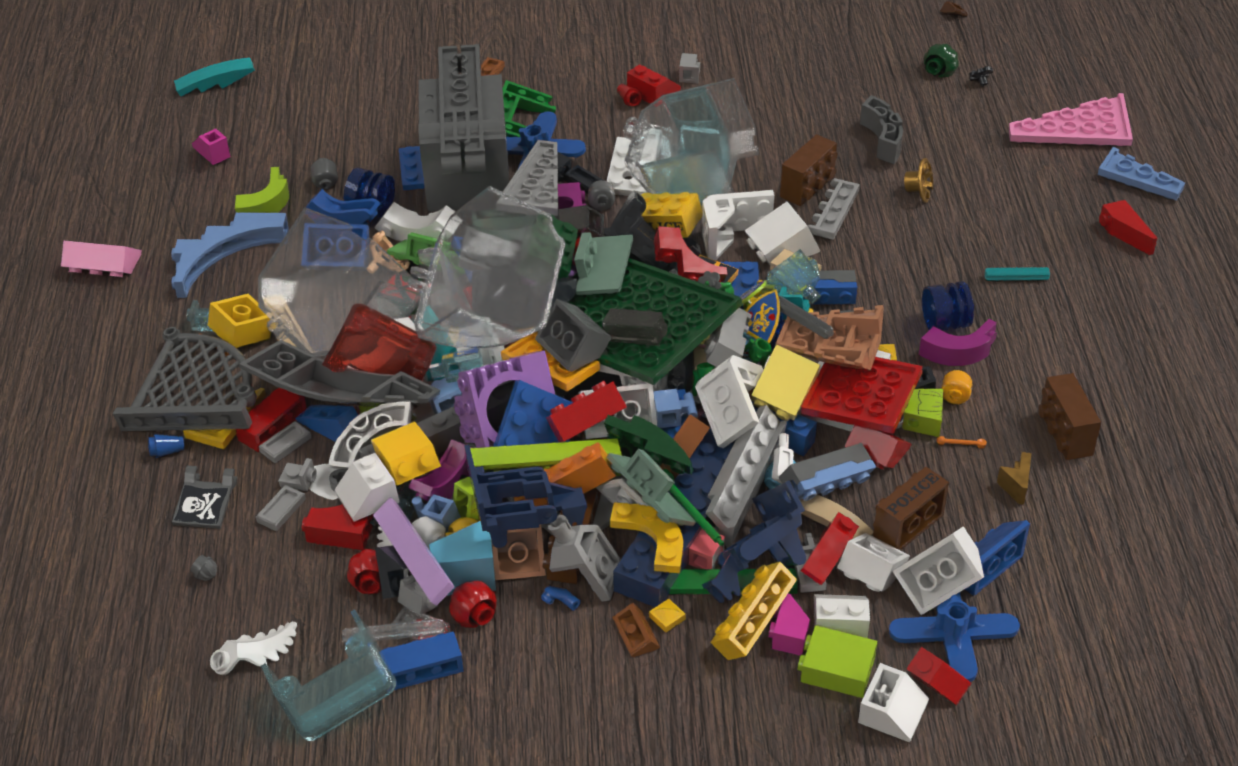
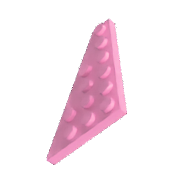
M1119 93L1117 97L1111 99L1104 97L1099 100L1085 102L1075 109L1067 107L1059 111L1042 114V117L1038 119L1026 118L1022 121H1015L1009 123L1008 129L1010 141L1018 143L1131 146L1133 141L1123 93Z

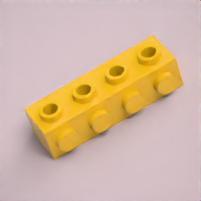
M781 562L762 565L755 571V578L742 590L740 600L729 609V616L725 622L716 628V635L710 643L727 660L747 656L797 579Z

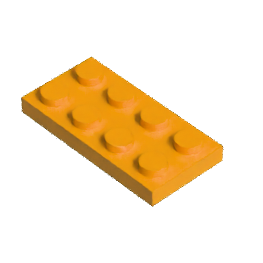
M532 331L501 351L502 360H508L509 358L535 351H545L553 385L567 392L600 370V362L594 360L573 372L568 371L535 340L538 334L536 331Z

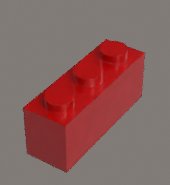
M602 381L593 386L594 392L587 396L582 392L571 398L572 404L564 407L562 403L550 409L551 415L546 417L558 442L570 439L603 421L607 415L612 416L627 407L614 382L606 384L605 381Z
M279 387L248 412L252 424L249 429H236L238 441L260 452L259 446L296 421V417L307 409L305 397Z

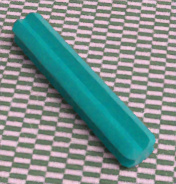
M1047 267L986 268L984 276L987 281L1048 280L1050 271Z

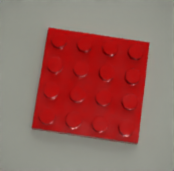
M875 357L871 370L849 368L824 362L801 406V414L894 434L922 375V366Z

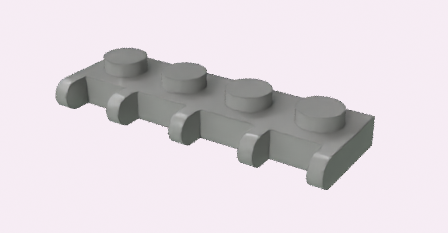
M836 178L831 181V186L835 187V190L828 189L825 192V196L830 198L829 201H821L818 205L819 209L823 210L822 214L815 213L812 216V221L817 224L808 225L813 235L834 240L860 188V184Z

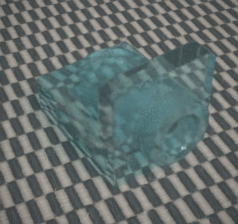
M193 300L191 308L187 309V321L191 322L192 331H213L208 326L210 308H199L198 300Z

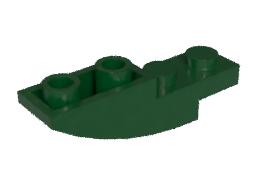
M607 415L604 425L609 436L621 440V438L628 440L637 448L642 449L645 447V452L658 466L664 464L678 474L687 473L692 475V462L685 451L658 426L636 415L633 416L630 423Z

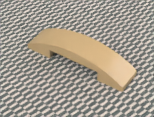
M816 495L808 501L800 500L805 509L801 514L826 527L836 514L840 512L859 526L852 539L865 533L873 536V530L860 518L825 497Z

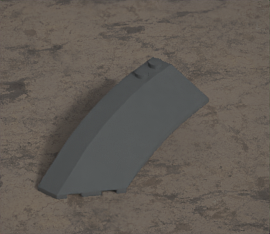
M283 340L277 341L239 363V368L277 387L323 401L378 407L381 404L400 401L411 402V404L428 403L440 394L439 389L400 371L396 375L351 369L318 358Z

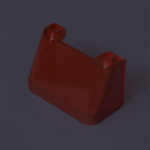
M357 303L352 306L322 365L333 372H343L347 366L359 371L396 375L401 371L422 381L429 369L437 346L429 337L364 304Z

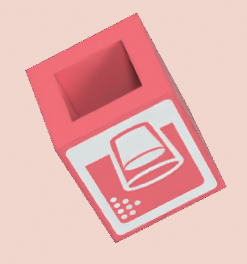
M701 529L689 548V565L698 569H715L718 564V555L724 551L725 544L720 546L718 543H715ZM720 535L722 537V541L725 543V536Z

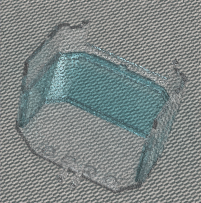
M734 78L662 95L640 112L638 120L635 117L628 118L623 130L625 137L631 140L624 160L625 165L648 193H698L702 207L703 200L709 195L734 193L731 181L738 159L760 155L759 147L754 146L753 136L757 135L755 124Z

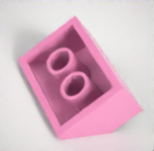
M64 241L61 266L69 268V272L82 273V269L89 270V274L102 275L103 271L110 272V276L123 277V273H132L142 250L125 246Z

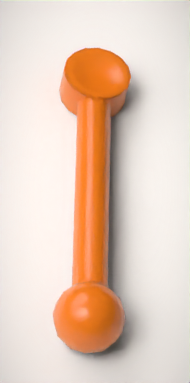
M939 436L936 440L939 445H944L945 443L975 445L981 449L985 448L987 444L985 439L972 441L945 439V437Z

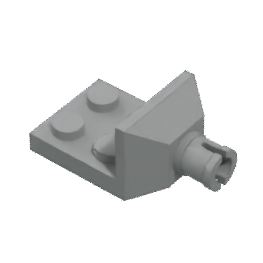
M557 515V519L548 525V529L556 537L552 547L549 569L551 572L579 568L581 574L584 575L600 600H611L614 591L613 571L620 562V557L598 525L571 527L564 515Z

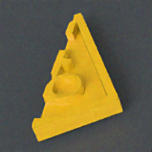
M264 388L255 390L257 396L256 403L252 407L246 408L248 412L266 396ZM236 429L184 430L183 433L186 439L225 449L236 435Z

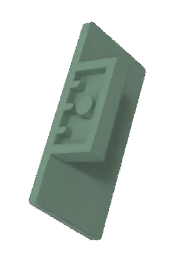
M591 232L582 233L574 259L579 276L576 288L577 295L620 292L633 243V235L592 238Z
M638 449L632 458L612 453L607 455L606 458L612 463V469L627 479L626 483L628 486L638 491L642 495L641 499L647 505L654 507L658 512L657 516L663 522L677 523L680 526H694L696 521L668 493L675 482L644 450Z

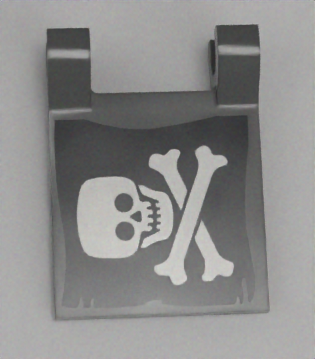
M187 465L184 485L172 524L221 529L232 489L236 486L238 480L237 476H234L235 469H224L222 483L199 481L200 474L196 473L197 466Z

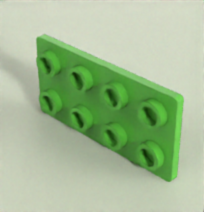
M411 232L408 234L407 239L387 249V254L394 256L398 260L408 259L417 265L427 264L437 270L447 269L456 275L465 274L462 268L457 267L458 257L455 251L450 250L451 242Z

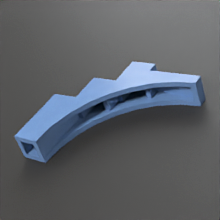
M236 213L234 221L230 222V226H207L205 234L201 236V240L177 239L176 246L172 248L171 252L172 260L176 262V275L172 277L171 284L172 289L176 290L177 298H186L196 279L208 267L220 259L253 246L286 243L289 231L286 213Z

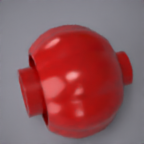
M364 549L360 553L355 554L348 564L347 579L358 592L363 594H374L382 591L376 552L373 549Z
M478 580L465 582L456 587L452 593L449 611L453 619L461 626L476 628L478 625L473 623L469 616L479 625L487 624L494 616L497 598L494 591L484 582Z

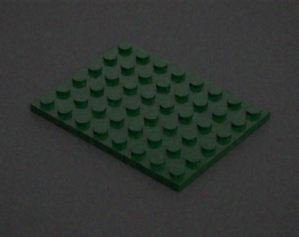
M630 258L628 259L620 292L592 295L575 294L568 302L580 308L611 336L601 357L596 359L600 364L652 385L660 381L743 305L742 299L739 296ZM578 272L571 277L577 279V283L579 280ZM517 327L518 331L527 335L532 332V330Z

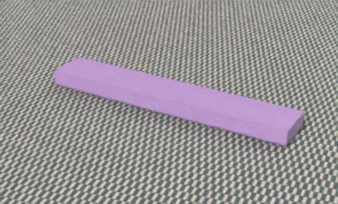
M390 497L373 516L430 602L437 606L455 586L397 502Z

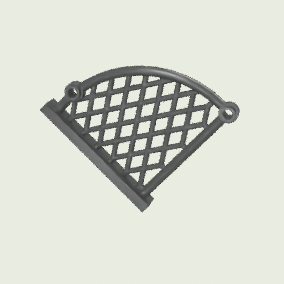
M169 327L163 332L165 344L131 407H117L113 412V416L121 431L249 429L252 420L246 408L252 407L256 403L257 396L252 387L251 373L241 369V371L232 376L231 372L239 366V363L246 360L237 348L216 337L203 334L181 333L179 329ZM188 342L197 343L190 349L188 347ZM217 347L218 352L209 357L208 353ZM184 348L185 353L176 358L175 354ZM200 348L201 352L192 358L191 354ZM168 356H170L172 362L162 369ZM220 356L221 361L212 367L211 362ZM187 357L188 362L179 368L178 363ZM204 357L205 361L195 367L194 363ZM234 358L236 362L229 367L228 362ZM207 366L208 371L199 377L198 372ZM224 366L225 370L218 376H215L214 372ZM174 367L175 372L166 378L165 373ZM190 367L191 372L182 378L181 373ZM159 375L161 382L152 388L156 378ZM227 375L228 380L219 386L218 381ZM210 376L211 381L202 387L201 382ZM243 376V382L236 386L235 381ZM177 377L178 381L171 387H168V382ZM191 377H194L195 381L185 387L184 383ZM231 385L232 390L223 396L221 391ZM180 386L181 391L172 397L171 392ZM197 386L198 391L189 397L187 392ZM214 386L215 390L208 396H205L204 392ZM163 387L164 392L155 398L154 393ZM147 395H149L151 401L144 407H141ZM217 395L218 401L209 405L208 401ZM234 395L236 400L226 405L225 401ZM183 396L184 401L175 406L174 402ZM200 396L201 401L192 406L191 402ZM164 397H167V402L158 407L157 403Z

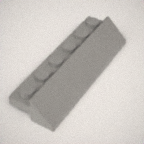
M767 405L760 406L756 412L759 423L736 439L708 494L711 503L706 514L715 523L714 529L720 535L725 536V546L727 548L733 544L753 503L752 498L756 497L765 478L766 470L774 459V449L779 447V434L785 433L787 420L779 421Z

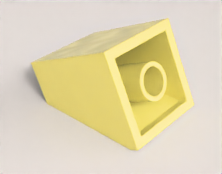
M776 345L751 395V401L754 402L753 405L757 408L767 405L770 410L776 412L775 415L780 419L787 421L791 419L794 421L818 375L820 365Z

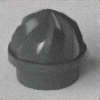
M200 555L193 563L190 572L195 574L194 577L196 579L207 581L216 576L217 565L210 556Z

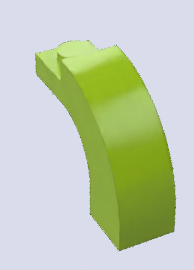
M271 167L270 182L262 191L253 194L236 195V213H278L285 207L289 200L287 179H285L284 175H280L279 167Z

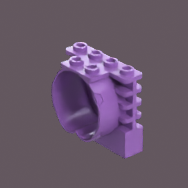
M535 351L459 372L457 382L462 394L454 397V410L460 419V434L466 443H475L476 448L494 446L498 433L488 421L487 401L494 388L505 381L512 380L515 382L516 380H521L555 395L545 351Z

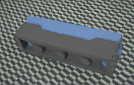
M859 443L791 464L779 476L782 484L790 480L799 500L808 501L817 494L827 495L835 488L839 487L842 490L854 482L858 484L865 482L870 478L869 474L876 466L871 461V457L863 444Z

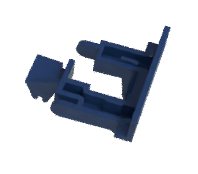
M464 445L469 477L482 531L489 532L494 547L502 548L507 544V530L540 528L539 524L554 522L557 519V511L562 510V515L567 518L571 527L574 522H576L577 526L582 525L587 503L581 487L571 488L549 482L546 471L541 467L484 473L483 466H474L470 446ZM524 496L525 499H531L502 503V498ZM546 498L548 505L534 506L533 499Z
M790 480L752 498L764 523L749 529L750 533L718 555L717 561L721 567L719 573L715 578L703 583L702 586L719 603L724 602L723 596L728 601L732 600V592H734L735 596L741 594L737 572L748 568L747 563L757 558L766 550L769 551L776 562H781L787 569L792 568L793 565L799 566L805 563L806 554L796 529L802 525L801 513L805 509Z

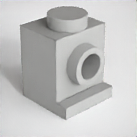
M682 53L679 66V82L698 84L700 62H697V54Z
M413 575L401 579L399 603L419 615L438 607V605L436 606L430 602Z

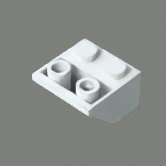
M880 663L861 702L858 723L910 742L929 698L906 672Z

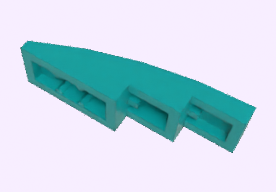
M250 57L229 60L193 71L175 80L174 83L176 91L180 96L196 88L202 93L216 84H219L223 89L255 71Z

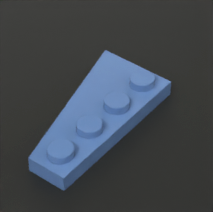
M1115 147L1111 149L1098 170V175L1107 179L1119 181L1128 186H1134L1168 199L1177 200L1185 185V182L1163 171L1155 172L1152 168L1153 166L1147 163L1142 165L1136 162L1135 157L1129 154L1126 156L1120 154L1119 149Z

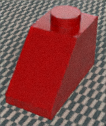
M923 647L919 649L907 667V671L912 677L956 706L972 684L955 669Z

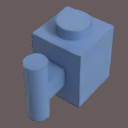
M677 389L653 391L657 426L659 428L681 426V414L688 413V416L691 414L695 418L698 417L692 393H685L683 396L684 400H679Z
M434 494L427 504L423 503L421 497L417 496L412 499L418 517L427 516L441 523L446 528V533L450 524L461 518L454 500Z

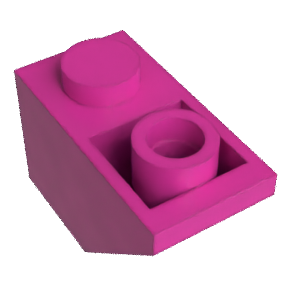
M217 129L199 136L192 143V147L212 165L230 157L227 138Z
M787 594L775 612L777 621L776 623L771 622L768 637L773 638L772 649L803 655L805 641L809 634L810 619L791 594Z

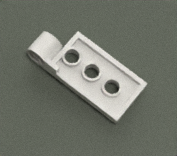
M639 129L637 139L617 137L607 177V182L613 186L615 195L629 196L634 190L640 195L647 193L653 162L656 159L660 144L659 130ZM629 162H636L634 165L628 164ZM627 176L633 177L632 179H629V180H628V179H625V177H627Z

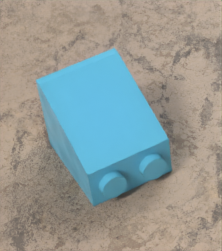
M480 521L429 544L430 552L455 586L448 595H452L455 588L459 585L474 580L482 581L490 589L496 591L491 536L489 532L482 531Z

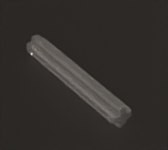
M442 619L346 628L342 631L343 643L350 644L438 635L445 632V624Z

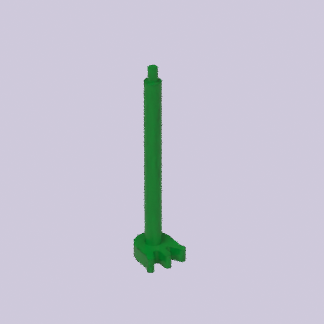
M664 469L663 471L674 480L673 474L669 470ZM673 484L669 489L673 497L715 543L723 546L725 543L722 541L720 534Z

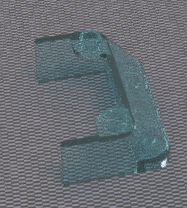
M355 609L351 611V614L360 631L352 635L345 644V651L349 658L307 684L301 686L297 678L293 676H285L278 679L266 663L261 665L274 696L296 731L304 740H316L390 695L396 687V678L374 636Z

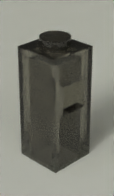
M610 308L602 322L604 331L611 336V342L658 346L663 336L667 333V323L664 322L662 312Z

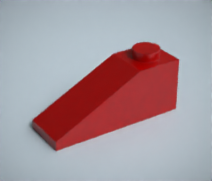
M1126 200L1102 205L1099 222L1109 234L1148 255L1154 254L1157 242L1156 235Z
M838 512L823 531L800 571L822 586L843 554L848 541L854 537L859 526L852 519Z

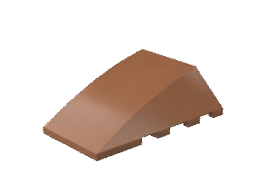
M883 305L875 306V310L865 311L864 307L854 308V312L840 313V309L831 310L826 315H819V312H809L833 327L834 335L830 336L829 339H824L787 316L776 345L800 356L849 368L871 370L881 343L884 307Z

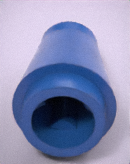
M154 435V437H148L150 456L159 458L184 450L183 436Z

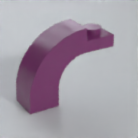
M988 319L977 331L965 336L951 335L933 326L921 338L919 355L932 362L948 366H964L977 363L990 354L991 344L997 336L995 332L997 322Z

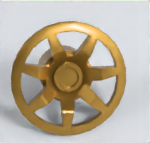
M923 158L920 161L918 171H907L904 176L906 191H919L924 203H927L929 200L926 198H930V191L927 188L933 190V172L927 158Z

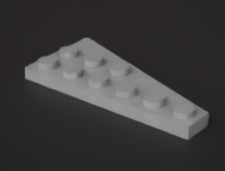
M543 140L536 142L498 198L497 208L508 211H524L529 214L538 213L540 210L544 213L558 216L557 142Z

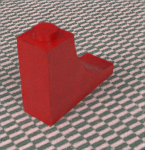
M343 504L328 508L311 507L308 516L303 518L302 531L305 532L306 542L364 550L376 519L373 513L354 522Z

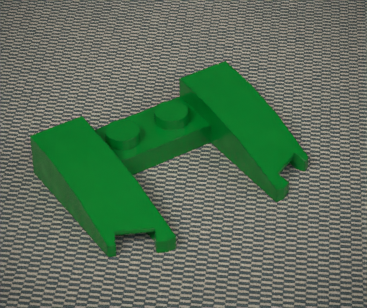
M508 80L505 81L503 98L507 137H520L519 129L527 127L512 121L516 108L531 112L555 113L556 106L548 105V102L552 101L551 95Z

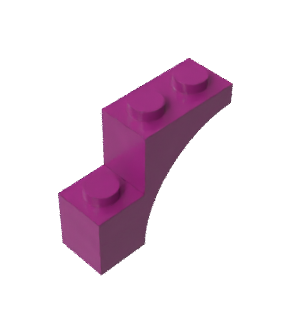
M451 439L447 450L439 461L441 467L430 471L419 479H412L409 488L417 491L415 496L429 501L434 494L451 500L454 493V483L461 479L462 475L469 477L464 445L467 444Z

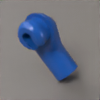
M548 586L541 595V599L547 604H553L556 598L571 610L577 609L580 605V600L564 588Z

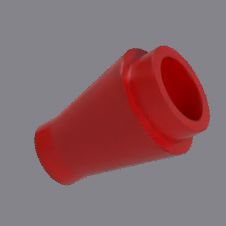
M620 84L617 87V93L627 106H637L641 102V92L637 88L627 86L626 84Z

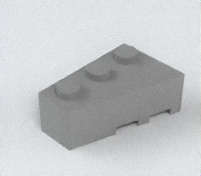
M738 308L705 339L704 345L706 348L704 352L706 353V362L717 367L732 355L742 358L746 338L742 336L743 332L747 333L749 330L747 323L750 321L752 314Z

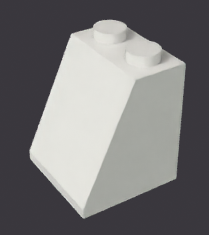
M785 202L745 230L749 237L746 241L751 249H757L756 254L763 263L767 261L769 265L784 249L796 254L803 251L804 257L820 252L808 226L788 202Z

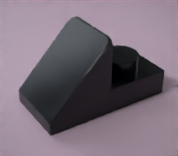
M393 545L377 547L375 552L383 599L399 597L400 581L404 578L403 570L408 569Z

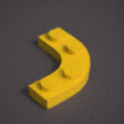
M614 502L610 518V528L645 532L657 544L654 571L680 573L683 556V536L679 526L676 523L663 522L657 516L658 512L654 507Z

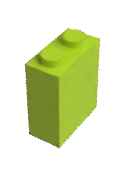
M815 625L813 634H808L805 641L804 650H807L806 656L801 655L797 670L802 671L801 682L864 698L876 656L878 641Z

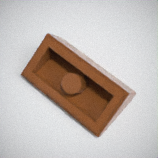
M631 603L612 617L631 657L649 653L660 648L643 611L634 603Z

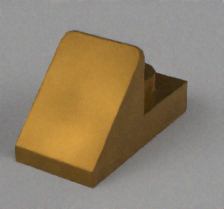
M1021 452L1020 461H1015L1014 468L1000 466L997 478L998 485L1018 504L1024 505L1031 461V453Z

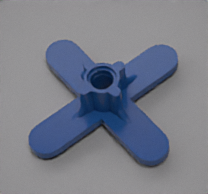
M543 112L533 124L520 128V137H507L508 154L523 155L519 167L538 140L557 142L558 152L566 157H580L585 153L586 146L581 140L551 139L557 123V117L553 112Z
M959 592L936 606V617L895 619L889 626V635L894 641L899 643L943 641L948 665L972 682L977 676L978 668L971 640L1014 637L1019 632L1020 623L1015 616L1006 613L976 615L977 608L969 607L965 602H962Z

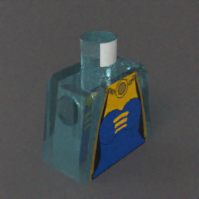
M475 346L442 355L441 363L429 365L432 379L445 376L447 383L456 382L459 378V372L484 366L480 347ZM456 364L459 368L453 369L450 365Z

